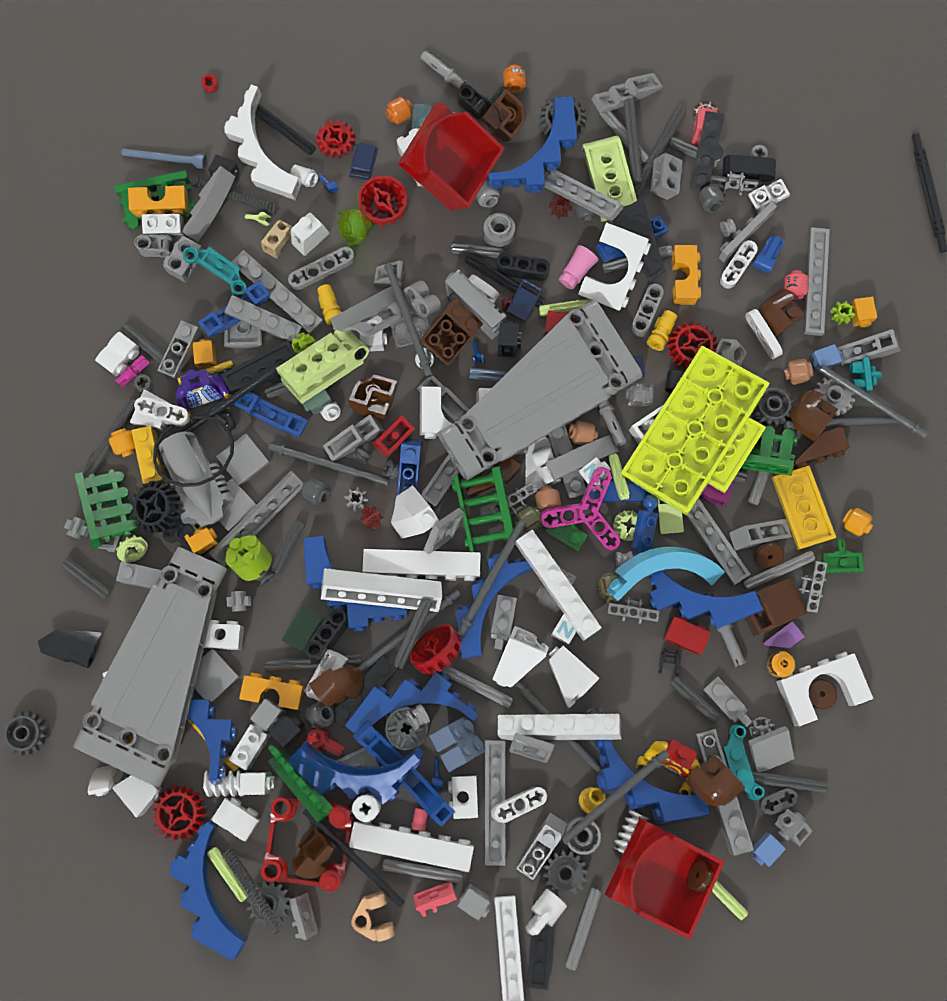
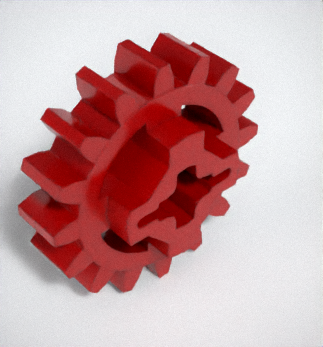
M331 119L330 124L324 122V128H318L319 133H316V143L319 146L320 152H324L326 157L331 154L332 159L335 158V155H338L339 159H341V154L344 153L347 156V150L353 151L352 145H355V134L352 132L351 126L347 127L346 121L340 124V119H337L336 123Z

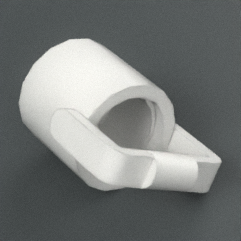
M546 889L531 908L535 915L526 926L527 932L531 935H537L545 924L552 927L567 905L554 893Z

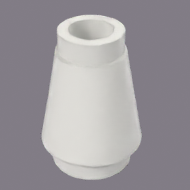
M294 165L291 168V175L298 177L306 187H314L316 185L318 174H316L315 170Z

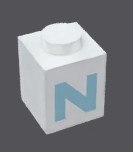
M596 457L581 468L579 473L588 484L593 471L597 467L602 466L609 471L611 469L605 461L601 463ZM605 471L602 474L598 473L597 476L600 480L598 484L594 482L595 485L602 486L600 481L602 478H606Z
M565 614L561 617L551 636L568 645L576 630Z

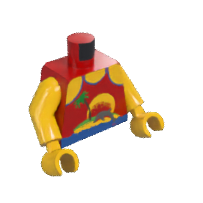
M670 739L667 741H655L644 753V756L638 757L636 768L639 765H647L649 760L651 761L650 758L656 757L665 750L669 757L661 763L662 767L684 780L686 779L681 785L680 794L682 790H687L689 792L688 795L692 794V790L687 785V779L696 766L701 767L698 760L695 759L697 756L695 751L676 740Z

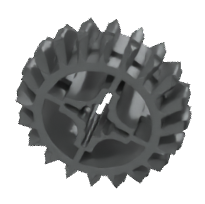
M554 97L551 102L547 100L546 105L541 108L539 113L540 120L538 124L541 126L540 130L544 132L545 138L549 137L552 129L549 119L553 121L552 105ZM574 98V112L577 120L575 121L577 139H579L580 134L584 133V128L587 125V115L585 114V108H581V102L575 103L576 100Z

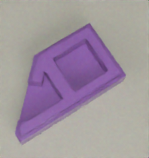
M791 621L763 642L764 646L790 649L805 636Z

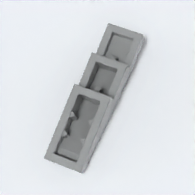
M650 73L628 78L624 84L611 86L607 92L594 94L591 100L601 114L623 107L625 99L632 98L636 102L659 91L663 86L656 75Z
M222 166L218 168L199 193L201 198L191 210L192 217L182 229L184 234L197 242L212 223L235 179V176Z
M608 435L547 462L545 465L553 480L556 481L568 474L571 475L579 471L596 457L601 461L609 455L619 452L611 436Z

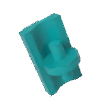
M863 357L860 361L852 362L849 365L850 374H859V379H853L851 383L867 393L873 390L874 385H878L877 379L882 378V372H876V366L870 367L869 357Z

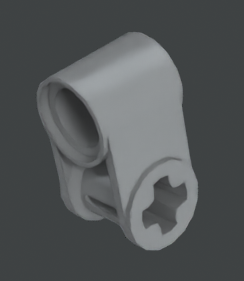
M142 234L135 238L134 244L143 257L166 258L171 254L170 242H172V237L166 234ZM148 244L147 247L141 248L142 245Z

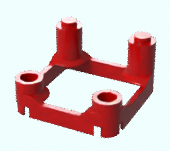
M279 797L275 799L271 804V823L267 849L261 868L263 879L268 882H289L318 886L326 892L336 891L346 877L348 857L343 854L342 864L330 863L326 865V871L320 876L319 880L287 877L288 867L286 861L278 855L271 854L277 821L285 822L290 820L297 811L298 803H301L297 797ZM279 801L287 804L285 814H280L276 810ZM329 802L333 807L329 813L330 823L337 829L347 830L345 843L349 846L354 821L352 807L348 804ZM269 864L275 865L278 869L275 877L268 871L267 866Z

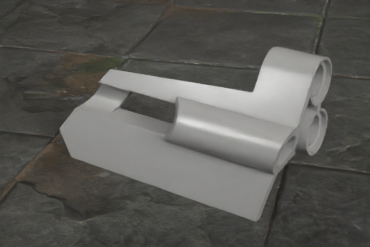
M422 280L406 287L402 291L411 316L416 314L421 317H427L441 307L438 297L433 294L429 295L428 286ZM390 286L332 317L331 320L334 330L345 333L350 330H356L361 336H370L404 320L393 288ZM376 316L384 319L383 322L374 327L365 323Z

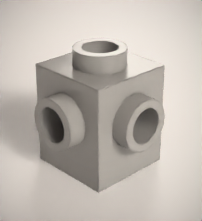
M789 809L781 814L775 823L780 830L778 834L786 841L792 840L798 846L812 832L805 822L806 819L799 812L793 813Z

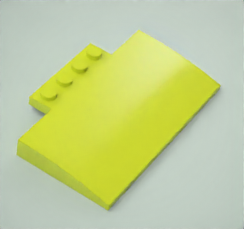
M701 346L625 465L621 475L687 516L707 484L726 493L766 428L749 417L770 383L708 348Z

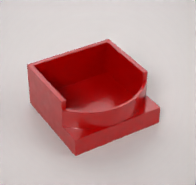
M440 102L433 105L397 164L450 211L469 208L487 179L488 173L491 172L505 148L467 111L453 113L446 105Z
M639 818L605 895L630 908L638 915L690 940L725 861ZM698 860L708 862L713 872L710 884L702 892L690 889L687 882L690 868Z

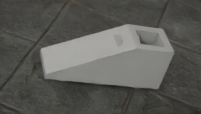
M181 320L157 371L173 378L178 375L193 355V343L198 342L203 337V332L199 327Z
M549 813L516 869L534 880L563 836L567 823Z

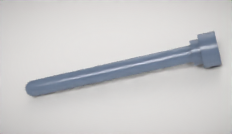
M132 149L121 150V154L128 157L193 164L198 169H205L207 165L205 154H197L191 157Z

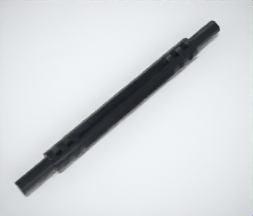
M915 133L912 135L915 148L914 156L934 237H937L940 253H946L947 244L944 236L946 232L926 152L922 148L919 133Z

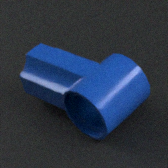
M770 236L752 266L769 275L784 245L782 239L778 236Z

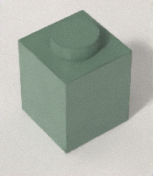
M324 389L304 402L303 406L307 412L311 410L312 414L315 415L326 404L332 403Z

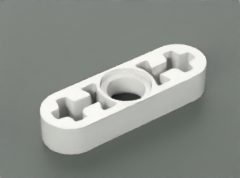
M745 241L741 245L720 278V283L723 287L732 288L736 285L758 250L755 242ZM750 247L751 251L747 254L746 257L743 256L746 249ZM739 260L743 263L744 267L741 269L736 268L734 262ZM731 272L735 273L732 277V280L727 282L726 279L729 277Z
M753 309L746 313L745 316L748 324L771 359L781 356L782 348L759 311Z
M147 397L138 398L134 404L135 410L145 417L177 426H185L190 420V415L186 409ZM145 403H146L149 407H151V408H153V409H152V411H151V409H149V408H144V409L142 410V408H141L140 406H141V405H145ZM161 407L167 408V413L164 416H158L157 414L158 409ZM172 412L175 415H181L182 413L184 418H180L178 421L177 417L172 415Z
M532 787L496 804L491 812L493 819L500 823H506L543 805L547 799L546 791L540 787ZM535 792H536V793H540V796L538 797V800H534V799H533V800H530V801H529V800L527 799V798H532V797H534V796H535ZM517 799H522L524 802V807L520 811L515 808ZM500 808L502 810H507L510 808L511 811H507L503 814L504 818L498 816V813H500Z

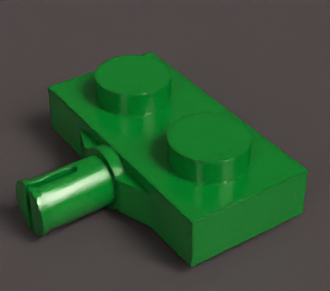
M558 516L554 517L558 519V522L561 521ZM577 523L547 528L545 531L577 552L588 536L578 529Z
M845 539L837 540V552L821 554L822 562L827 563L826 573L864 572L862 553L846 551Z

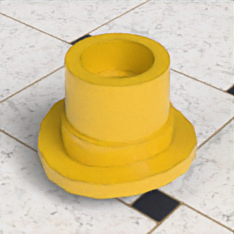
M593 787L586 788L578 797L580 808L587 814L605 800V794H602V790Z

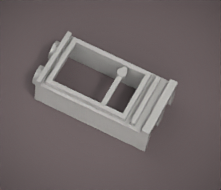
M459 269L455 273H450L445 281L446 295L451 300L457 298L483 323L480 329L491 340L495 339L499 335L500 322L504 323L506 321V315L504 313L500 314V310L496 309V306L463 273L461 274Z

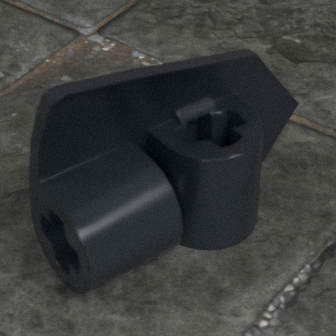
M55 630L38 640L40 652L45 655L89 668L95 659V652L93 650L102 636V632Z

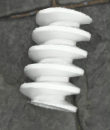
M240 770L237 771L236 776H233V772L229 771L228 776L221 779V785H213L209 781L208 771H205L203 787L206 795L211 797L214 794L216 797H219L223 794L224 797H227L231 794L232 797H235L238 793L240 797L244 796L240 795Z
M364 793L354 801L352 813L358 820L369 822L380 812L381 802L372 793ZM365 804H366L367 806H371V808L369 809V811H368L367 808H364V807H363Z
M632 810L628 811L632 818L625 817L629 825L621 826L625 833L618 832L622 840L614 841L618 846L615 849L622 853L625 851L639 818L645 821L649 820Z

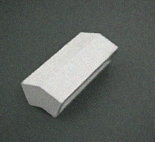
M327 649L309 683L330 668L332 671L343 668L348 658L338 652ZM308 683L305 689L307 696L321 702Z

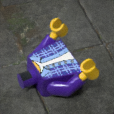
M206 369L197 372L189 370L186 376L180 378L182 384L178 386L175 393L177 405L186 409V411L187 408L190 410L223 398V395L225 399L231 396L224 379L221 376L210 374Z

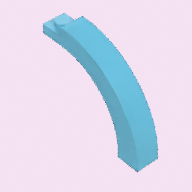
M659 547L642 552L623 563L615 570L619 577L610 583L606 591L619 601L644 577L660 570L672 568L692 571L712 586L725 571L707 557L693 550L681 547Z

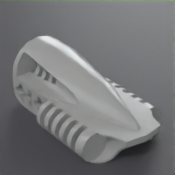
M184 431L170 435L158 447L168 472L174 481L183 484L197 483L212 477L220 470L218 463H209L198 438L192 432ZM222 473L214 480L200 486L181 487L170 483L171 487L176 489L175 494L180 495L177 501H180L182 504L178 506V509L182 511L179 515H181L180 518L184 524H199L201 527L212 525L223 518V513L229 509L234 501V497Z

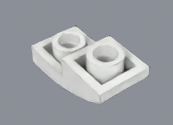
M782 179L767 187L764 185L749 193L748 196L755 209L759 210L763 205L767 206L771 201L775 204L789 197L790 193Z
M111 765L96 768L89 782L88 795L96 794V796H102L109 793V790L114 786L113 776L118 772L117 768Z

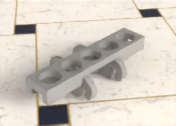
M730 171L727 177L711 176L709 185L723 188V194H726L727 188L739 189L738 195H742L741 191L757 190L758 180L743 179L745 178L743 172L738 175L732 174V171ZM712 180L719 182L717 184H713ZM731 181H737L736 185H730ZM748 184H755V186L750 188Z
M533 482L519 490L515 488L516 492L508 496L512 515L516 516L517 512L526 508L528 505L524 504L523 501L538 492ZM532 486L534 491L531 493L527 492L526 489ZM523 491L526 493L524 497L521 494ZM511 496H516L518 500L513 503L510 501ZM499 502L490 507L493 513H497L494 511V508L500 506ZM520 502L521 506L514 510L512 506Z
M815 561L813 575L810 578H807L808 575L801 577L803 584L802 588L798 590L802 591L801 593L807 592L808 594L806 611L818 612L820 597L823 598L821 594L823 583L827 581L825 579L827 563ZM819 564H823L821 572L817 570ZM807 580L812 581L810 590L806 589ZM816 583L820 584V589L817 591L813 589V585ZM811 596H816V600H812ZM812 602L815 603L814 610L809 608Z
M630 597L625 600L626 605L608 603L607 614L623 616L622 621H625V617L639 619L638 624H641L642 620L658 622L660 611L641 608V605H643L642 599L635 601L630 600ZM629 604L638 605V607H632ZM617 607L618 611L611 612L610 608ZM631 609L637 610L636 616L630 614ZM643 612L647 613L646 617H642ZM655 613L656 618H650L649 614Z

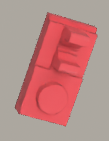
M449 881L413 895L415 908L421 912L423 917L426 916V910L432 908L435 913L438 906L448 904L457 899L454 886Z

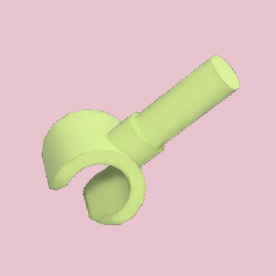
M260 212L258 215L245 214L246 219H254L265 226L269 225L265 220L271 218V216L264 212Z

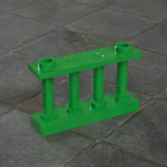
M501 466L493 467L489 475L470 478L469 480H461L460 475L454 476V480H452L453 491H457L460 508L464 512L462 517L467 536L464 537L466 548H469L470 552H474L476 544L500 539L508 541L514 530V524ZM489 482L495 483L496 491L493 494L465 499L463 488ZM493 501L499 502L500 510L497 513L469 518L467 507ZM496 520L503 521L505 529H502L501 532L473 537L471 529L473 525Z

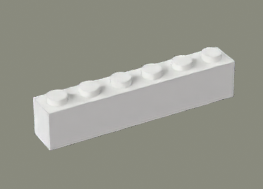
M531 530L516 540L515 545L581 639L584 641L599 631L601 626L534 531Z
M364 549L363 573L395 577L406 576V578L418 579V576L425 577L426 580H437V577H445L447 581H456V578H464V581H476V578H480L481 553L433 551L431 554H427L425 551Z
M324 568L321 587V599L417 610L421 600L427 598L432 602L430 611H439L442 601L440 581Z
M619 714L498 715V736L501 740H513L515 733L538 740H621V718Z
M359 820L353 824L349 843L351 848L469 872L474 845H471L469 840L459 839L456 842L450 840L451 837L439 834L438 838L430 836L431 833L427 831L413 833L411 828L399 826V829L391 828V824L380 822L379 825L371 824L372 820L369 822Z

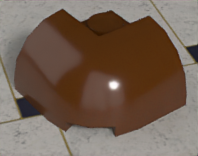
M505 89L481 120L494 131L493 135L509 142L515 137L526 121L524 105L508 89Z
M780 289L759 306L758 310L775 338L805 316L803 311L793 301L795 297L785 289Z
M372 375V377L361 381L358 380L349 398L350 407L363 417L371 414L372 416L385 419L394 400L397 381L377 375Z
M810 390L805 391L799 397L789 414L794 423L793 427L816 442L838 409L822 399L825 394Z
M344 664L343 668L334 671L331 668L309 683L317 698L324 705L330 707L333 704L343 702L346 696L355 699L363 687V676L359 668L350 664Z
M715 754L700 768L696 766L687 779L688 787L702 802L711 806H725L745 789L741 781Z
M315 825L297 846L300 850L296 858L292 859L294 873L302 878L313 879L321 876L326 871L324 861H327L332 856L336 845Z

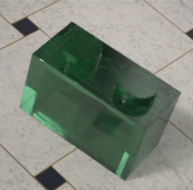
M302 606L281 640L298 651L305 653L306 644L324 622V619Z

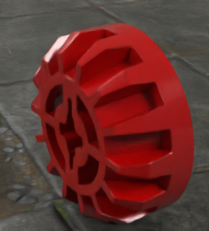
M384 175L376 176L366 181L358 194V204L364 219H368L370 224L374 225L377 223L380 227H384V224L389 223L392 226L396 220H401L404 212H407L408 209L407 192L403 184L393 177ZM375 199L376 209L372 211V202ZM394 201L397 204L395 212L392 207V202ZM376 213L386 214L388 217H380Z
M448 624L439 625L425 633L417 641L410 653V661L422 674L442 672L444 666L451 665L450 661L452 659H457V652L461 651V637L452 626Z

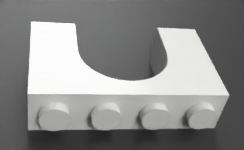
M606 223L599 241L614 246L625 253L629 264L627 274L620 282L614 284L603 283L585 276L578 295L596 300L601 304L620 311L628 303L629 297H627L629 289L633 290L636 279L633 278L636 272L640 273L644 263L641 261L643 254L647 255L651 244L648 243L649 239Z
M421 387L420 436H425L426 439H435L440 430L452 423L446 420L441 410V387ZM479 388L476 392V403L491 388ZM471 424L463 425V427L471 429Z
M847 652L835 655V660L829 661L827 658L818 661V666L811 668L808 665L799 668L800 673L781 677V680L776 681L794 726H801L818 720L809 698V686L812 680L820 674L829 675L837 680L849 706H855L873 699L854 653L849 655Z

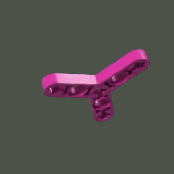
M602 466L597 467L592 473L581 503L546 509L541 512V523L547 528L585 522L606 549H616L620 544V538L598 512L611 481L610 471ZM603 471H605L604 474L606 475V478L601 479L600 484L603 485V487L601 488L600 486L595 485L594 482L598 484L600 478L597 476L598 473L602 474ZM593 489L600 491V495L596 499L590 498L589 495ZM589 500L591 503H596L595 506L593 504L590 506L592 513L585 516L583 510H587L590 505L586 501ZM567 510L573 511V517L570 520L563 518V514ZM557 512H559L561 519L558 522L557 518H552L550 523L544 520V518H547V514H551L552 517L558 516ZM598 521L604 523V528L601 531L594 530V524ZM606 532L611 538H614L613 544L608 543V540L604 536Z

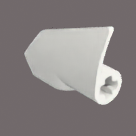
M544 437L528 447L525 486L533 482L538 490L541 487L551 486L561 481V479L554 481L545 465L547 462L555 459L549 438ZM531 486L526 490L531 492L534 491V488Z

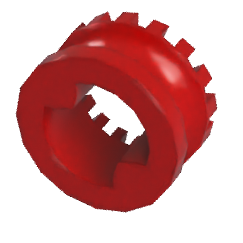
M206 74L202 77L201 84L203 89L208 93L215 92L219 87L216 77L212 74ZM212 81L213 84L211 86H207V82Z

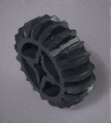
M149 481V483L142 484V488H137L138 494L133 495L135 501L130 502L134 505V508L130 511L135 513L132 518L137 520L136 525L141 526L142 530L149 533H161L169 530V526H174V520L179 519L177 513L182 512L178 509V506L182 503L177 501L180 495L175 494L176 489L163 481Z

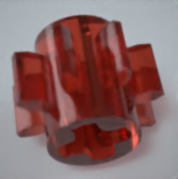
M554 196L553 202L549 204V208L552 209L551 215L555 214L558 219L563 216L567 218L568 211L572 210V206L569 205L570 200L562 196Z
M367 506L361 510L363 515L359 518L367 529L372 526L375 530L382 525L380 520L383 517L375 506L372 509Z

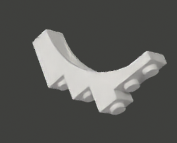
M251 85L245 93L243 106L238 110V118L231 115L229 121L226 122L225 133L229 139L242 143L238 148L240 160L245 164L256 167L251 173V180L255 186L296 200L302 185L299 178L278 168L267 158L260 147L255 129V111L262 94L257 86Z

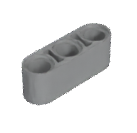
M651 284L647 288L630 330L635 338L644 337L649 329L664 293L662 286L659 284ZM650 293H656L658 297H652ZM647 308L651 313L647 314L643 309ZM636 325H642L644 329L639 330L636 328Z

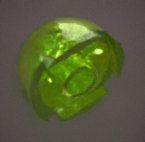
M347 208L340 210L338 215L341 214V219H338V227L342 239H347L348 243L346 245L349 247L362 243L368 237L369 228H371L370 220L358 209Z

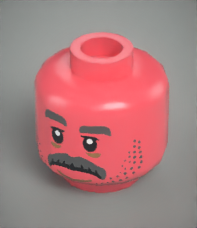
M794 270L791 274L785 276L784 289L789 291L795 299H802L809 291V277L800 270Z

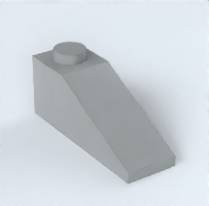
M893 329L837 347L842 354L841 366L860 361L863 357H869V360L901 351L897 334Z
M787 519L747 525L729 532L735 551L792 537Z
M121 562L116 581L151 589L155 583H159L162 570ZM175 573L169 576V581L174 579Z

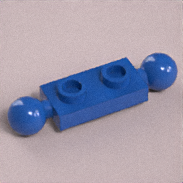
M652 494L645 496L643 499L645 511H638L631 548L637 549V552L633 553V557L652 548L658 513L653 512V509L658 506V498Z

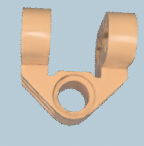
M383 891L364 896L352 918V926L357 932L373 941L377 940V942L390 939L396 933L393 922L371 927L372 920L369 910L387 904L386 894ZM360 915L367 919V923L364 926L356 923V918Z

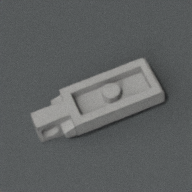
M498 595L491 630V638L496 639L494 649L502 650L503 640H509L517 598Z
M718 676L703 689L729 720H732L734 723L739 721L743 727H747L752 723L745 714L748 711L745 705Z

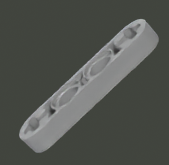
M342 247L292 272L288 277L290 286L294 290H301L351 265L355 260L353 250L349 247ZM343 254L349 255V259H346ZM331 260L335 262L333 268H326L325 263ZM317 269L319 272L316 276L311 277L309 276V271ZM295 278L300 279L299 284L295 282Z

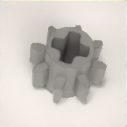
M359 487L356 488V491L349 489V496H344L345 500L349 501L346 506L348 508L353 506L354 512L357 511V508L364 510V503H369V500L364 498L367 495L366 491L361 493ZM356 496L360 502L357 503L353 498Z
M74 517L72 521L67 519L64 526L68 530L67 535L80 540L82 536L87 537L89 533L85 520Z
M246 591L231 592V597H226L227 607H232V612L247 611V606H251V596H246Z
M765 717L756 718L752 721L753 726L749 727L750 733L754 738L776 730L775 725L771 723V719Z

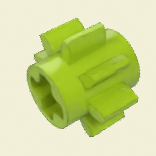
M847 301L842 304L837 302L835 307L830 310L833 313L831 320L838 322V325L842 322L848 324L850 318L855 316V313L852 312L854 306L849 305Z
M303 332L297 334V338L293 339L292 347L299 354L313 345L315 340L310 334L305 335Z

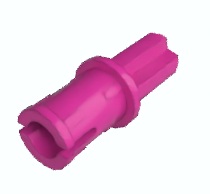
M141 355L130 366L127 365V369L115 381L124 388L149 364L148 359Z

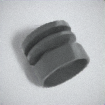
M399 708L391 713L387 719L385 727L386 736L390 743L398 749H415L417 746L422 745L428 737V723L421 724L417 730H414L412 727L410 734L402 732L404 723L411 725L405 713L409 710L413 711L415 708Z

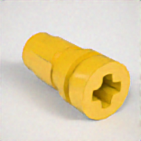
M325 284L317 289L319 294L318 300L321 308L324 309L323 315L325 316L326 324L332 325V317L340 314L342 311L340 306L337 305L331 285Z
M665 310L662 316L658 317L654 325L655 330L651 332L647 340V344L651 348L658 351L664 349L669 339L668 335L671 333L677 319V315L674 312Z

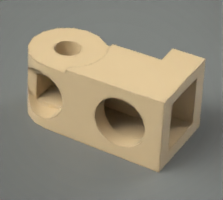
M278 220L261 241L263 251L277 259L286 241L290 239L293 227L282 220Z

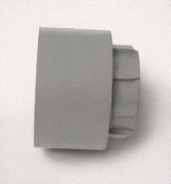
M504 213L490 215L484 223V240L488 246L508 248L515 238V223L513 219ZM498 229H500V230H503L504 232L498 233V232H495V231L498 230Z
M576 817L570 820L566 826L564 834H566L570 829H572L584 817ZM592 822L584 829L588 833L586 840L579 841L577 836H575L567 843L572 851L577 854L586 855L597 849L600 844L601 833L595 822Z

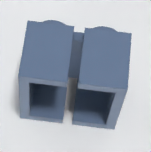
M467 716L430 735L438 752L454 743L457 745V747L440 756L448 772L485 752L483 743L477 735H474L473 724L468 720Z

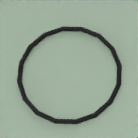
M206 415L190 416V420L207 419L217 422L226 430L231 441L230 455L224 466L216 474L197 483L183 484L170 480L161 472L156 460L157 448L163 436L175 426L173 424L160 434L154 445L153 463L157 473L168 483L181 487L200 486L217 478L228 467L234 455L233 436L230 429L219 419Z

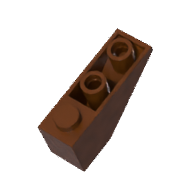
M839 427L823 432L816 442H813L794 461L793 468H803L809 466V463L814 461L816 464L827 461V457L831 456L834 458L844 456L845 451L850 446L843 428Z
M510 457L480 472L478 476L489 475L493 467L501 466L506 485L521 470V465ZM489 482L467 487L466 498L470 499L496 489L495 483Z

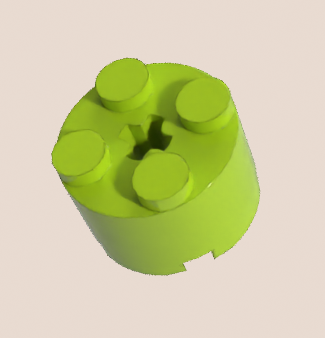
M247 535L230 541L225 562L243 580L252 581L261 577L260 573L269 569L272 556L256 536Z

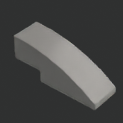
M434 376L426 378L416 388L420 392L421 387H441L442 413L453 422L461 419L469 411Z
M370 414L356 425L352 424L324 444L323 447L334 462L355 451L356 448H360L385 430L377 417Z

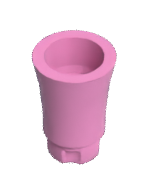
M578 245L568 265L563 270L559 281L565 287L574 289L577 283H580L586 273L598 262L597 256L589 249Z

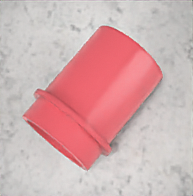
M415 808L411 829L425 831L428 813L424 809Z

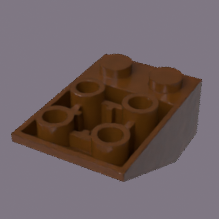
M455 298L450 300L437 315L420 342L443 363L449 366L483 323Z
M788 578L757 591L764 611L745 619L753 636H757L803 616L807 612L791 578Z

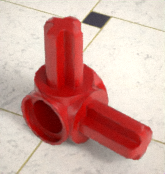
M314 728L307 735L306 741L319 752L324 749L340 757L345 748L343 745L330 739L329 733L323 729Z

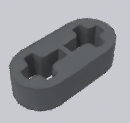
M782 788L762 797L759 801V808L765 814H776L795 805L798 797L794 790ZM785 792L792 795L789 798L790 802L786 800L780 802V799L785 797ZM767 800L769 802H777L776 804L771 806V811L770 809L764 807L767 804Z

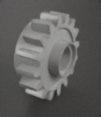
M825 377L822 378L815 385L817 389L813 390L825 394L822 399L838 409L834 417H838L840 414L844 415L847 410L849 411L852 408L851 404L855 402V399L852 398L854 393L829 377L827 379ZM830 394H834L836 396V400L832 399Z

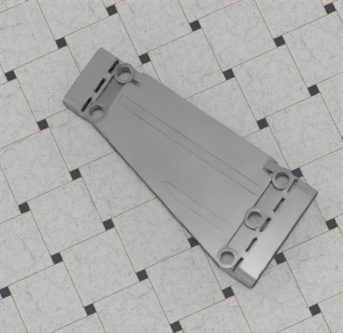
M592 300L578 309L571 310L461 419L440 430L438 437L463 478L469 480L480 472L491 468L497 462L510 458L605 402L612 395L617 394L623 388L642 378V372L596 300ZM570 318H575L578 323H573ZM591 349L596 350L598 355L592 354ZM611 381H615L618 387H614ZM462 422H469L471 429L464 428ZM483 455H489L492 462H486L483 459Z
M177 547L168 566L162 569L159 583H155L151 588L91 703L92 710L84 716L83 727L72 747L160 788L170 766L178 758L217 597V589L228 570L227 568L181 547ZM175 573L174 579L169 581V576ZM206 588H209V593L206 596H203V591ZM98 717V724L93 727V720ZM133 733L134 739L131 743H128L127 738ZM168 750L169 757L163 760L162 755L164 751ZM141 754V755H143V756H145V757H147V758L144 759V758L140 757L139 755ZM157 763H160V764L164 765L165 767L163 768V767L157 765Z

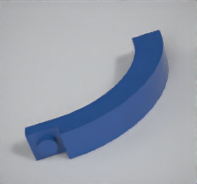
M368 722L353 736L383 766L396 763L405 758L395 746ZM409 769L407 776L401 781V784L428 815L442 826L456 811L417 769Z

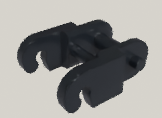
M664 648V651H661L663 658H660L658 672L662 673L663 663H672L676 665L675 675L678 676L680 668L678 656L680 657L678 650L676 652H669ZM666 655L675 656L674 661L666 660Z

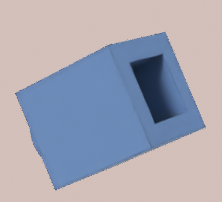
M834 344L814 351L809 359L815 373L818 374L821 373L818 370L822 364L829 369L837 367L842 362V354Z
M766 832L753 846L754 850L751 852L754 854L752 858L760 866L764 864L770 867L786 849L771 834Z

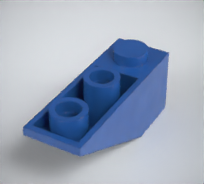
M405 439L401 444L397 495L412 485L416 490L418 489L423 444L421 440Z

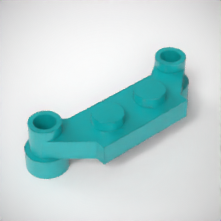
M194 247L184 249L183 259L186 263H198L230 285L234 296H242L245 293L246 285L241 281L239 275L240 268L210 247L207 250H196ZM192 255L193 258L189 259L187 256ZM238 287L241 291L237 292L235 288Z
M739 724L732 725L728 729L729 739L726 746L722 747L727 767L745 786L743 791L746 792L747 797L750 800H760L764 796L765 790L755 783L743 745L746 729ZM737 729L741 732L740 736L736 733ZM755 789H758V795L755 794Z

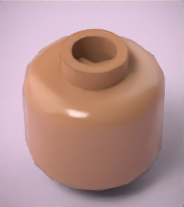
M805 358L788 362V368L784 369L786 380L790 379L793 385L809 382L813 376L811 362H807Z
M578 420L571 424L568 437L571 438L573 444L583 446L597 440L598 431H596L593 423Z
M544 486L535 494L536 505L540 512L549 508L561 507L560 494L557 489H553L551 486Z

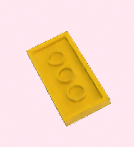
M810 466L793 470L792 476L780 474L772 477L798 550L836 538Z

